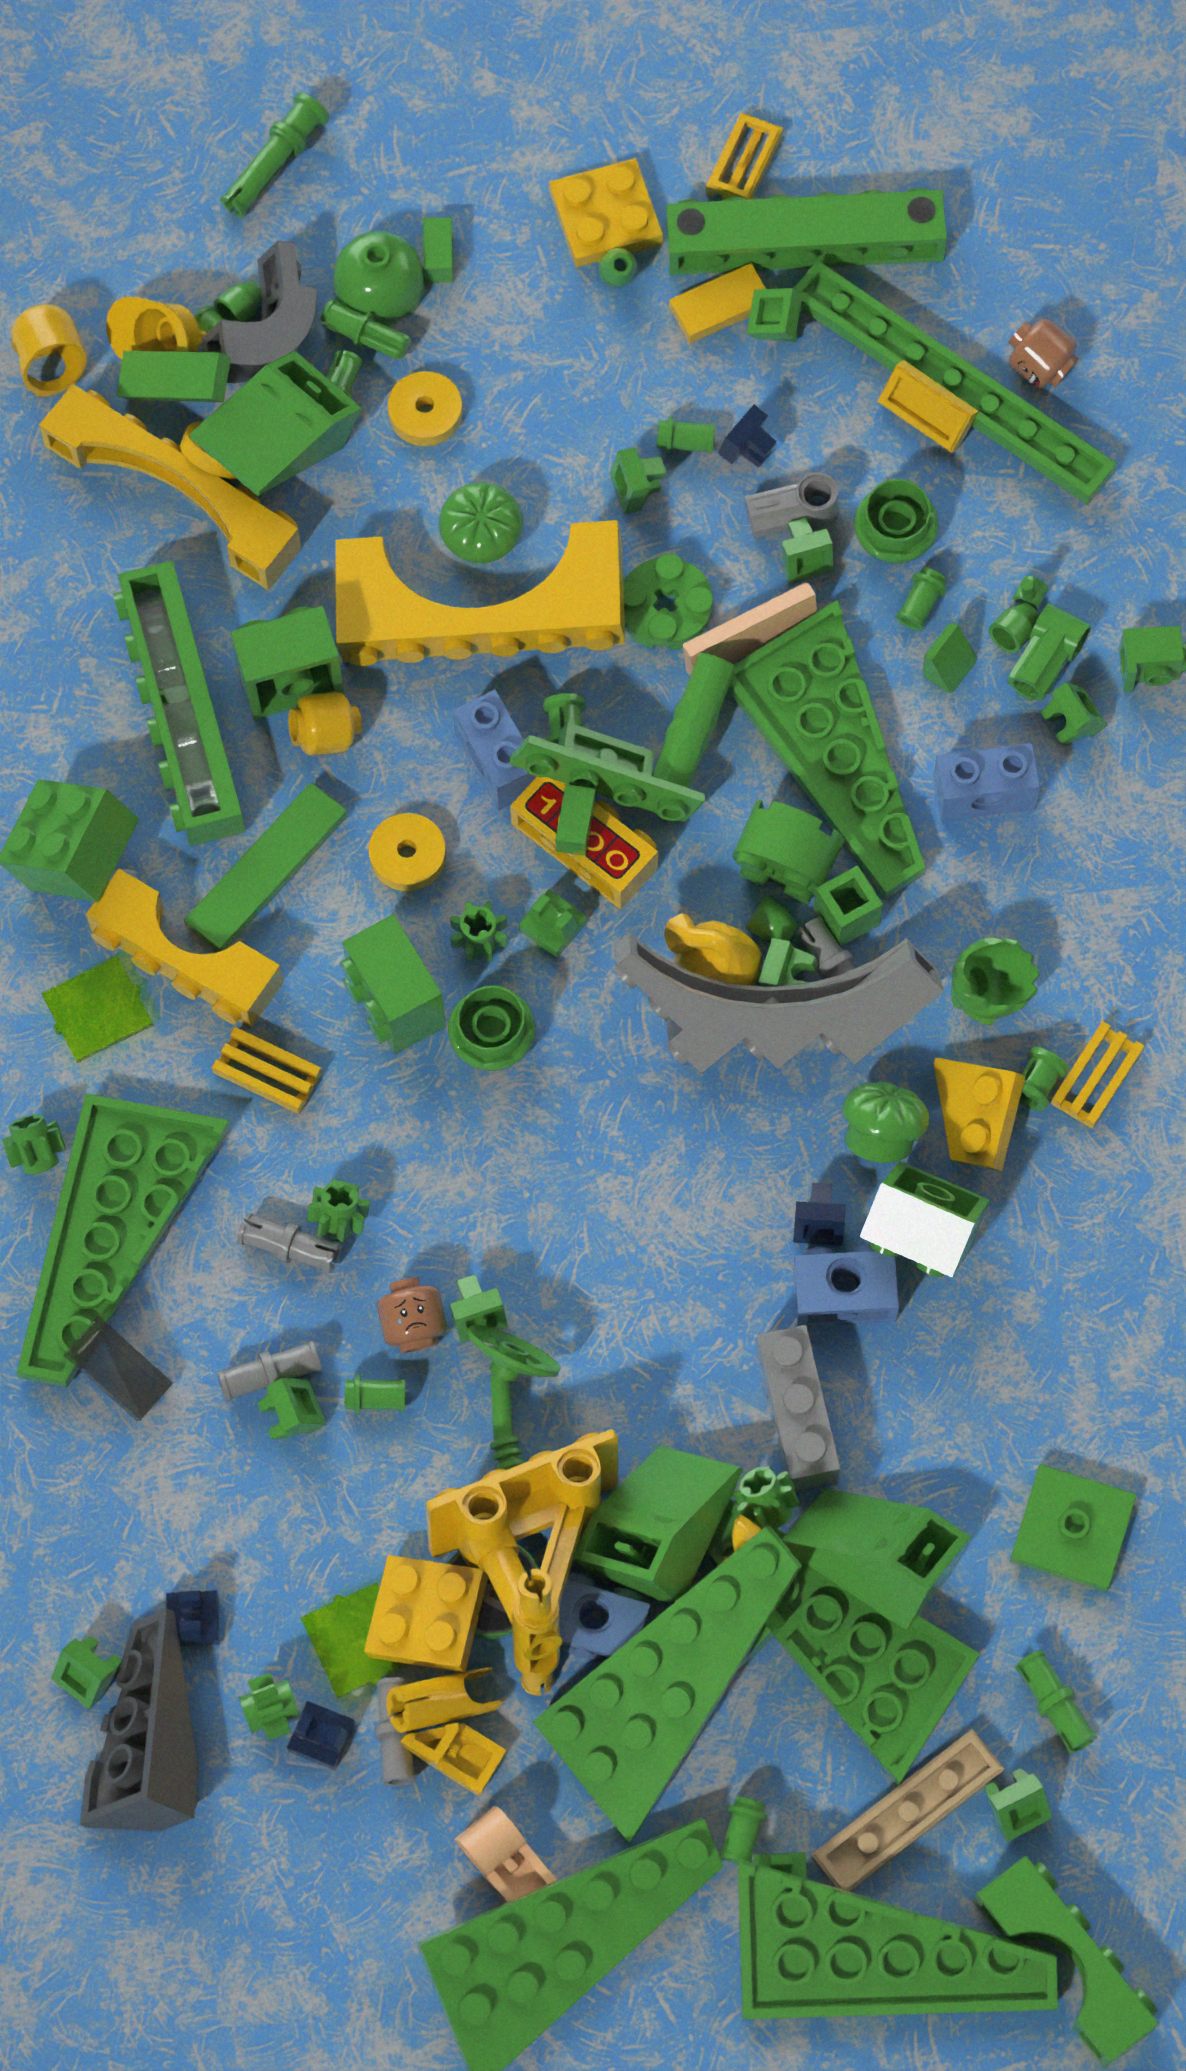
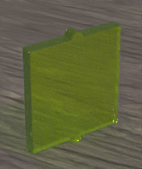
M118 956L41 993L56 1022L54 1024L55 1033L58 1035L62 1034L76 1063L153 1026V1022L139 998L141 994L140 987L131 983Z
M377 1582L346 1597L336 1595L333 1603L300 1617L337 1699L369 1684L377 1686V1681L412 1665L369 1658L364 1653L379 1592Z

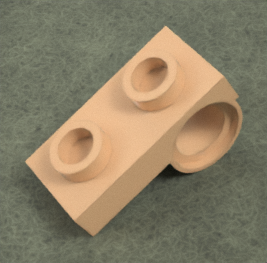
M497 1806L492 1807L455 1839L456 1844L506 1903L557 1880L528 1846L526 1840L512 1821Z

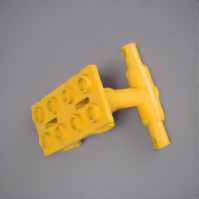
M614 1429L602 1433L592 1432L585 1434L577 1439L574 1444L554 1452H539L526 1463L508 1470H493L475 1483L462 1488L452 1487L445 1489L426 1503L428 1547L432 1557L438 1558L459 1550L468 1567L478 1568L487 1573L513 1626L515 1666L522 1673L521 1684L523 1689L531 1695H542L541 1684L543 1683L546 1693L553 1687V1672L559 1664L560 1646L563 1641L560 1636L559 1605L578 1540L583 1535L593 1512L601 1505V1493L618 1485V1437ZM553 1527L541 1568L531 1569L530 1581L517 1556L520 1548L516 1541Z

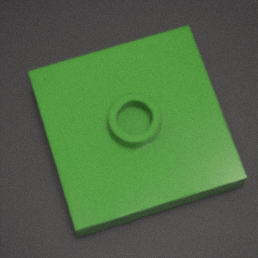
M1039 1464L1009 1562L1107 1593L1137 1494Z

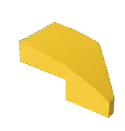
M458 1722L419 1733L406 1734L400 1741V1744L477 1796L481 1794L507 1751L466 1724H458Z

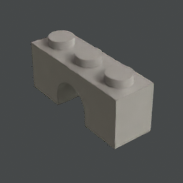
M802 1325L757 1335L756 1355L766 1398H770L775 1417L783 1470L788 1472L795 1486L794 1492L838 1484L841 1468L807 1326Z

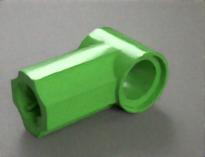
M1048 603L1039 615L1031 631L1030 642L1009 674L1007 683L1022 697L1030 701L1039 700L1043 702L1067 661L1073 662L1080 652L1091 630V624Z

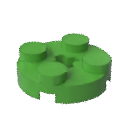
M671 553L663 554L658 559H651L641 563L624 579L625 630L636 642L645 647L653 648L656 645L659 647L669 646V650L682 649L685 642L705 633L708 628L713 609V595L707 578L694 565L682 561L679 556ZM663 595L674 597L676 609L672 612L667 608L658 611L654 608L658 603L657 598Z

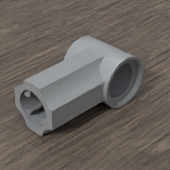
M812 472L805 475L798 484L744 496L754 539L788 531V522L805 517L812 529H825L830 527L839 515L838 485L830 475L822 472ZM814 496H823L829 500L822 506H813L807 502Z

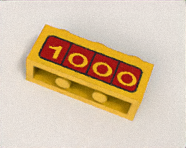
M536 777L510 805L511 824L622 910L658 870V851L656 850L655 842L639 829L630 830L619 821L620 816L609 804L598 800L597 803L595 802L586 856L556 851L555 839L566 783L548 777Z

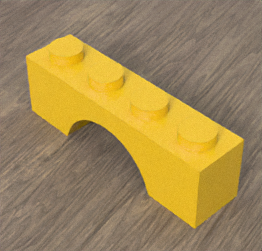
M119 868L108 882L99 902H94L86 913L92 931V938L110 951H115L118 947L130 954L132 962L144 972L153 976L159 972L172 980L171 985L185 997L195 1000L199 996L213 1005L211 1008L214 1013L226 1022L236 1024L237 1021H240L252 1028L284 982L280 965L241 941L225 950L212 954H194L176 947L161 931L164 909L159 892Z

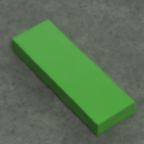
M123 351L116 397L127 400L224 403L231 356L219 352Z

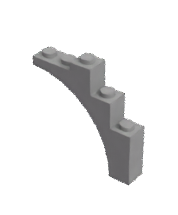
M630 932L614 944L615 970L618 976L627 986L632 989L638 986L649 997L648 1002L659 1017L666 1021L668 1035L666 1044L669 1051L680 1063L686 1065L689 1062L701 1074L742 1040L756 1058L763 1060L766 1057L779 1069L819 1035L832 1053L837 1056L843 1053L855 1065L944 992L939 970L907 938L877 959L842 975L807 984L771 987L726 983L690 972L657 955Z

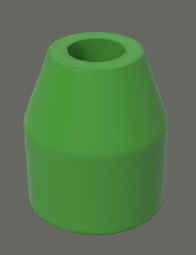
M622 248L608 251L601 258L598 265V273L601 280L606 285L614 288L627 285L637 272L635 257L628 250ZM621 259L626 263L625 271L620 272L615 269V260Z
M253 281L233 285L214 300V308L224 320L247 322L255 316L262 303L261 289Z
M1018 604L1006 609L990 625L989 635L993 642L1005 652L1017 653L1029 640L1039 615L1030 604Z
M766 896L745 927L764 941L771 942L772 938L789 941L799 925L785 907L769 896Z

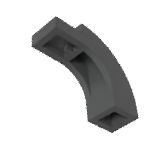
M277 241L257 259L263 302L261 321L240 322L221 320L201 338L203 352H219L231 356L227 383L249 381L265 365L295 350L306 338L312 326L316 311V287L299 285L301 266L296 260L294 242Z

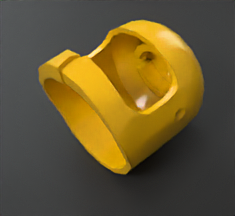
M40 304L24 310L14 321L11 327V344L15 352L19 354L20 375L27 390L35 393L37 397H49L62 393L78 381L87 365V354L77 327L67 311L56 305ZM56 353L61 354L66 368L58 379L37 381L36 378L28 375V369L34 359Z

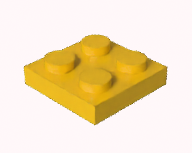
M636 158L549 182V193L575 268L600 262L601 258L608 251L615 248L626 249L632 253L663 244V234Z
M388 1555L364 1653L369 1658L465 1673L488 1580L487 1573L478 1568Z

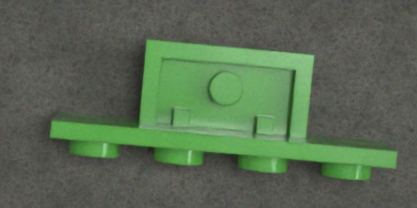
M567 722L560 730L558 744L529 735L510 756L509 765L524 769L533 776L548 777L569 785L596 789V794L613 799L620 805L634 806L658 814L660 818L668 821L684 823L704 803L705 799L704 793L652 776L655 751Z

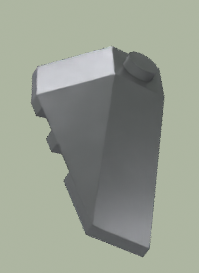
M166 1608L133 1623L122 1663L115 1680L117 1686L122 1688L112 1715H104L100 1731L107 1733L99 1761L90 1760L85 1776L80 1825L86 1828L162 1831L193 1819L195 1816V1808L198 1801L199 1767L175 1613Z

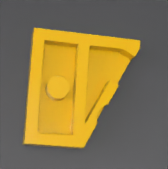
M935 1057L933 1065L950 1159L960 1164L1002 1172L1025 1076L1013 1071Z

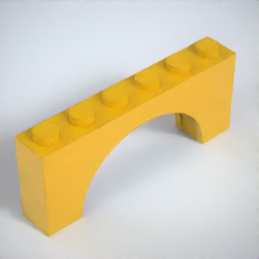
M618 520L570 523V535L565 552L558 565L544 581L529 592L513 600L480 608L442 605L410 590L401 582L390 567L389 554L382 536L335 540L336 645L344 663L350 662L357 666H370L378 660L392 659L405 663H416L422 661L425 657L445 656L452 660H462L469 658L472 654L492 653L496 656L508 657L516 655L519 651L539 650L543 653L554 654L572 647L607 650L613 647V645L625 644L623 540Z

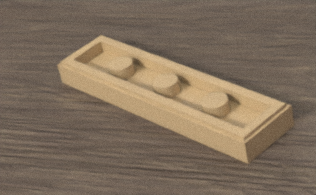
M971 1729L812 1853L810 1858L833 1887L852 1892L981 1791L984 1786L990 1784L1004 1773L1005 1769L975 1731Z

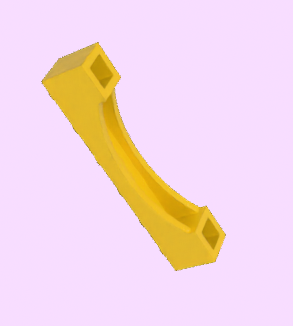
M72 384L39 424L44 446L81 470L87 463L121 466L159 479L186 495L209 515L229 542L227 550L231 567L268 591L302 549L298 525L288 514L281 510L272 512L260 504L258 497L246 487L238 486L235 488L224 481L222 477L215 476L198 468L186 459L177 443L166 437L162 440L148 432L147 427L138 418L128 413L123 416L111 408L109 402L94 390L85 392Z

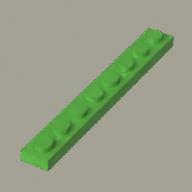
M819 260L815 262L793 288L803 294L801 306L804 312L892 372L897 363L903 360L917 368L979 411L971 426L1088 505L1115 473L1116 462Z

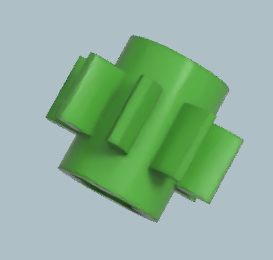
M467 901L465 902L466 911L461 917H450L451 928L458 931V933L450 937L451 947L453 949L463 946L466 951L467 962H471L474 956H485L491 962L493 961L492 952L496 946L507 947L508 945L507 936L500 932L508 926L507 916L499 915L495 917L492 912L491 901H487L484 907L472 906ZM480 927L487 928V931L481 930L478 936L471 935V932L477 933Z
M31 1114L21 1117L9 1125L8 1128L11 1136L3 1138L2 1142L11 1168L22 1165L25 1174L33 1175L48 1171L59 1163L56 1152L64 1151L66 1147L57 1121L46 1124L42 1114Z
M333 1179V1182L327 1184L324 1189L320 1187L314 1188L312 1203L308 1204L307 1221L318 1222L317 1236H325L329 1239L343 1242L353 1232L360 1235L363 1233L364 1221L369 1214L370 1200L359 1199L358 1184L352 1185L345 1181Z
M769 1466L756 1468L746 1473L740 1481V1490H736L732 1494L738 1504L736 1510L739 1515L750 1519L752 1522L757 1521L762 1529L768 1525L772 1529L783 1526L792 1515V1507L800 1504L794 1492L795 1486L788 1472L784 1471L776 1476Z
M271 1672L247 1680L251 1693L240 1696L239 1699L251 1734L264 1729L269 1741L291 1733L288 1720L299 1717L300 1714L288 1680L275 1684Z

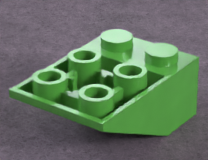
M293 350L265 365L191 432L190 438L203 448L209 456L218 461L240 480L245 487L259 496L343 449L362 408Z
M659 1445L593 1512L575 1550L573 1559L600 1583L629 1589L667 1603H675L688 1592L743 1469L735 1465Z
M825 1488L781 1540L798 1560L807 1564L843 1590L849 1592L907 1631L950 1577L972 1536L929 1508Z

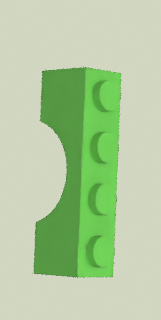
M1025 1855L979 1891L973 1902L1001 1937L1013 1941L1022 1939L1045 1941L1061 1949L1073 1961L1081 1977L1083 2000L1080 2012L1072 2028L1103 2068L1106 2069L1156 2029L1159 2023L1153 2016L1158 2013V2010L1149 1996L1140 1987L1132 1990L1120 1975L1125 1969L1115 1953L1107 1945L1099 1948L1087 1933L1091 1929V1925L1080 1909L1073 1903L1066 1907L1054 1892L1058 1884L1050 1871L1040 1861L1033 1865Z

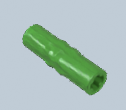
M699 653L683 696L675 707L673 720L666 729L665 741L652 776L690 788L700 759L709 746L710 735L718 723L720 708L737 668L732 663L711 654Z

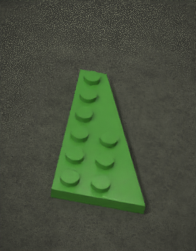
M837 599L734 664L737 668L728 691L832 830H837L843 836L844 846L886 900L925 875L926 867L909 815L906 814L899 793L894 770L892 771L886 753V745L865 681L862 680L855 659V650L851 638L848 637L842 619L843 614Z
M85 1094L16 1372L18 1378L62 1387L69 1386L230 1129L229 1120Z
M731 1499L705 1553L715 1567H718L723 1562L724 1557L731 1556L734 1552L732 1540L733 1525L736 1518L740 1515L736 1510L738 1504ZM778 1528L773 1529L780 1539L786 1535V1533ZM798 1560L802 1567L776 1607V1611L787 1624L774 1638L899 1786L977 1662L980 1653L920 1616L916 1618L906 1631L807 1564Z
M770 1525L764 1527L532 1721L629 1844L638 1835L643 1826L642 1824L668 1786L667 1783L683 1757L687 1755L726 1691L730 1680L751 1650V1646L763 1626L772 1616L802 1567L801 1563Z
M698 1817L417 1942L467 2071H502L724 1867L704 1818Z
M737 1858L743 2019L1058 2010L1057 1957L1053 1952Z

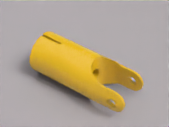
M492 1667L472 1669L465 1673L458 1672L390 1688L386 1698V1709L388 1716L395 1715L389 1718L392 1726L396 1731L403 1733L498 1709L504 1704L503 1700L484 1704L474 1702L470 1699L464 1687V1681L483 1677L493 1671Z

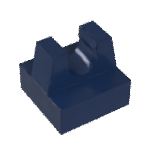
M753 404L725 437L718 454L730 464H733L741 455L757 467H760L772 452L771 450L777 443L762 428L768 415Z
M812 1183L810 1202L796 1201L793 1243L843 1246L846 1205L831 1204L832 1184Z
M217 1590L166 1593V1608L175 1613L180 1647L220 1645L219 1595Z
M307 1701L288 1743L287 1750L307 1760L336 1770L354 1728L355 1721L352 1718Z

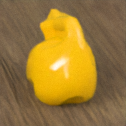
M683 913L671 918L666 923L664 937L668 948L674 953V964L690 972L726 983L756 986L762 969V954L759 946L741 930L727 923L715 920L699 923L694 926L690 917Z

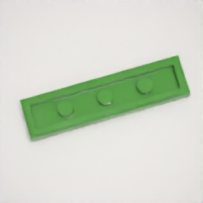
M310 782L184 919L185 926L216 951L220 952L227 949L348 817L347 810Z

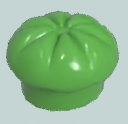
M891 479L877 485L862 500L855 513L854 528L861 546L869 555L882 562L902 564L916 560L927 552L937 537L939 520L933 504L921 487L912 481Z
M486 482L470 483L454 491L445 501L439 515V531L444 544L453 554L472 563H490L506 556L517 545L523 530V515L515 498L502 487Z
M498 985L483 986L463 997L454 1007L448 1022V1036L455 1053L468 1065L487 1071L504 1070L519 1062L530 1050L536 1032L534 1015L528 1004L511 990Z
M890 1082L863 1083L852 1089L842 1104L843 1116L849 1122L845 1136L846 1145L855 1155L868 1161L894 1163L905 1159L911 1154L914 1141L922 1137L929 1127V1111L923 1101L912 1090L904 1087L898 1088Z

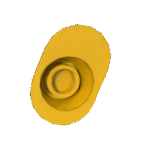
M125 296L114 302L107 313L106 331L108 341L114 353L121 360L123 351L198 352L202 343L201 338L207 334V332L199 329L196 318L191 311L181 304L161 303L137 296Z

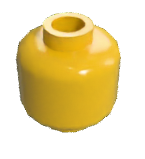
M337 691L303 695L297 701L296 707L289 710L288 729L293 745L300 746L305 754L309 756L338 754L346 752L352 746L354 735L361 733L362 720L359 708L351 706L343 693Z

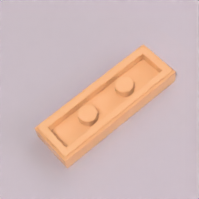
M808 582L803 583L683 644V652L687 673L691 676L699 653L711 654L734 663L755 652L817 613L816 594Z

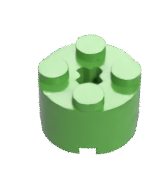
M757 800L732 857L742 867L739 876L744 880L762 887L766 886L769 880L785 887L783 893L787 897L800 903L809 904L812 897L815 896L816 888L826 883L843 845L844 838L835 829H833L831 836L819 830L823 821L807 812L775 801L771 802L769 809H764L763 801Z

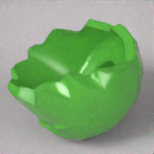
M984 938L971 943L959 954L951 972V997L954 1007L963 1010L964 1013L974 1020L990 1026L996 1019L1009 1016L1021 1010L1038 991V988L1033 984L1040 976L1039 969L1033 963L1034 955L1023 950L1021 943L1017 940L1007 938Z

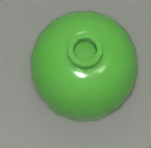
M370 231L356 236L341 249L335 261L333 288L337 301L339 300L340 303L364 314L371 312L376 315L378 322L387 326L397 323L396 318L404 316L407 312L411 315L418 308L424 296V269L414 247L404 238L386 231Z

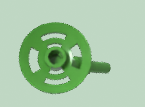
M471 1325L467 1331L468 1337L486 1357L492 1360L489 1370L492 1372L490 1384L494 1441L490 1443V1448L497 1451L492 1455L494 1461H499L495 1468L496 1470H508L525 1463L524 1458H519V1455L523 1453L522 1448L516 1447L520 1442L519 1437L513 1436L510 1381L516 1382L519 1374L534 1377H556L561 1367L551 1356L516 1336L484 1325ZM483 1342L494 1344V1346H488Z

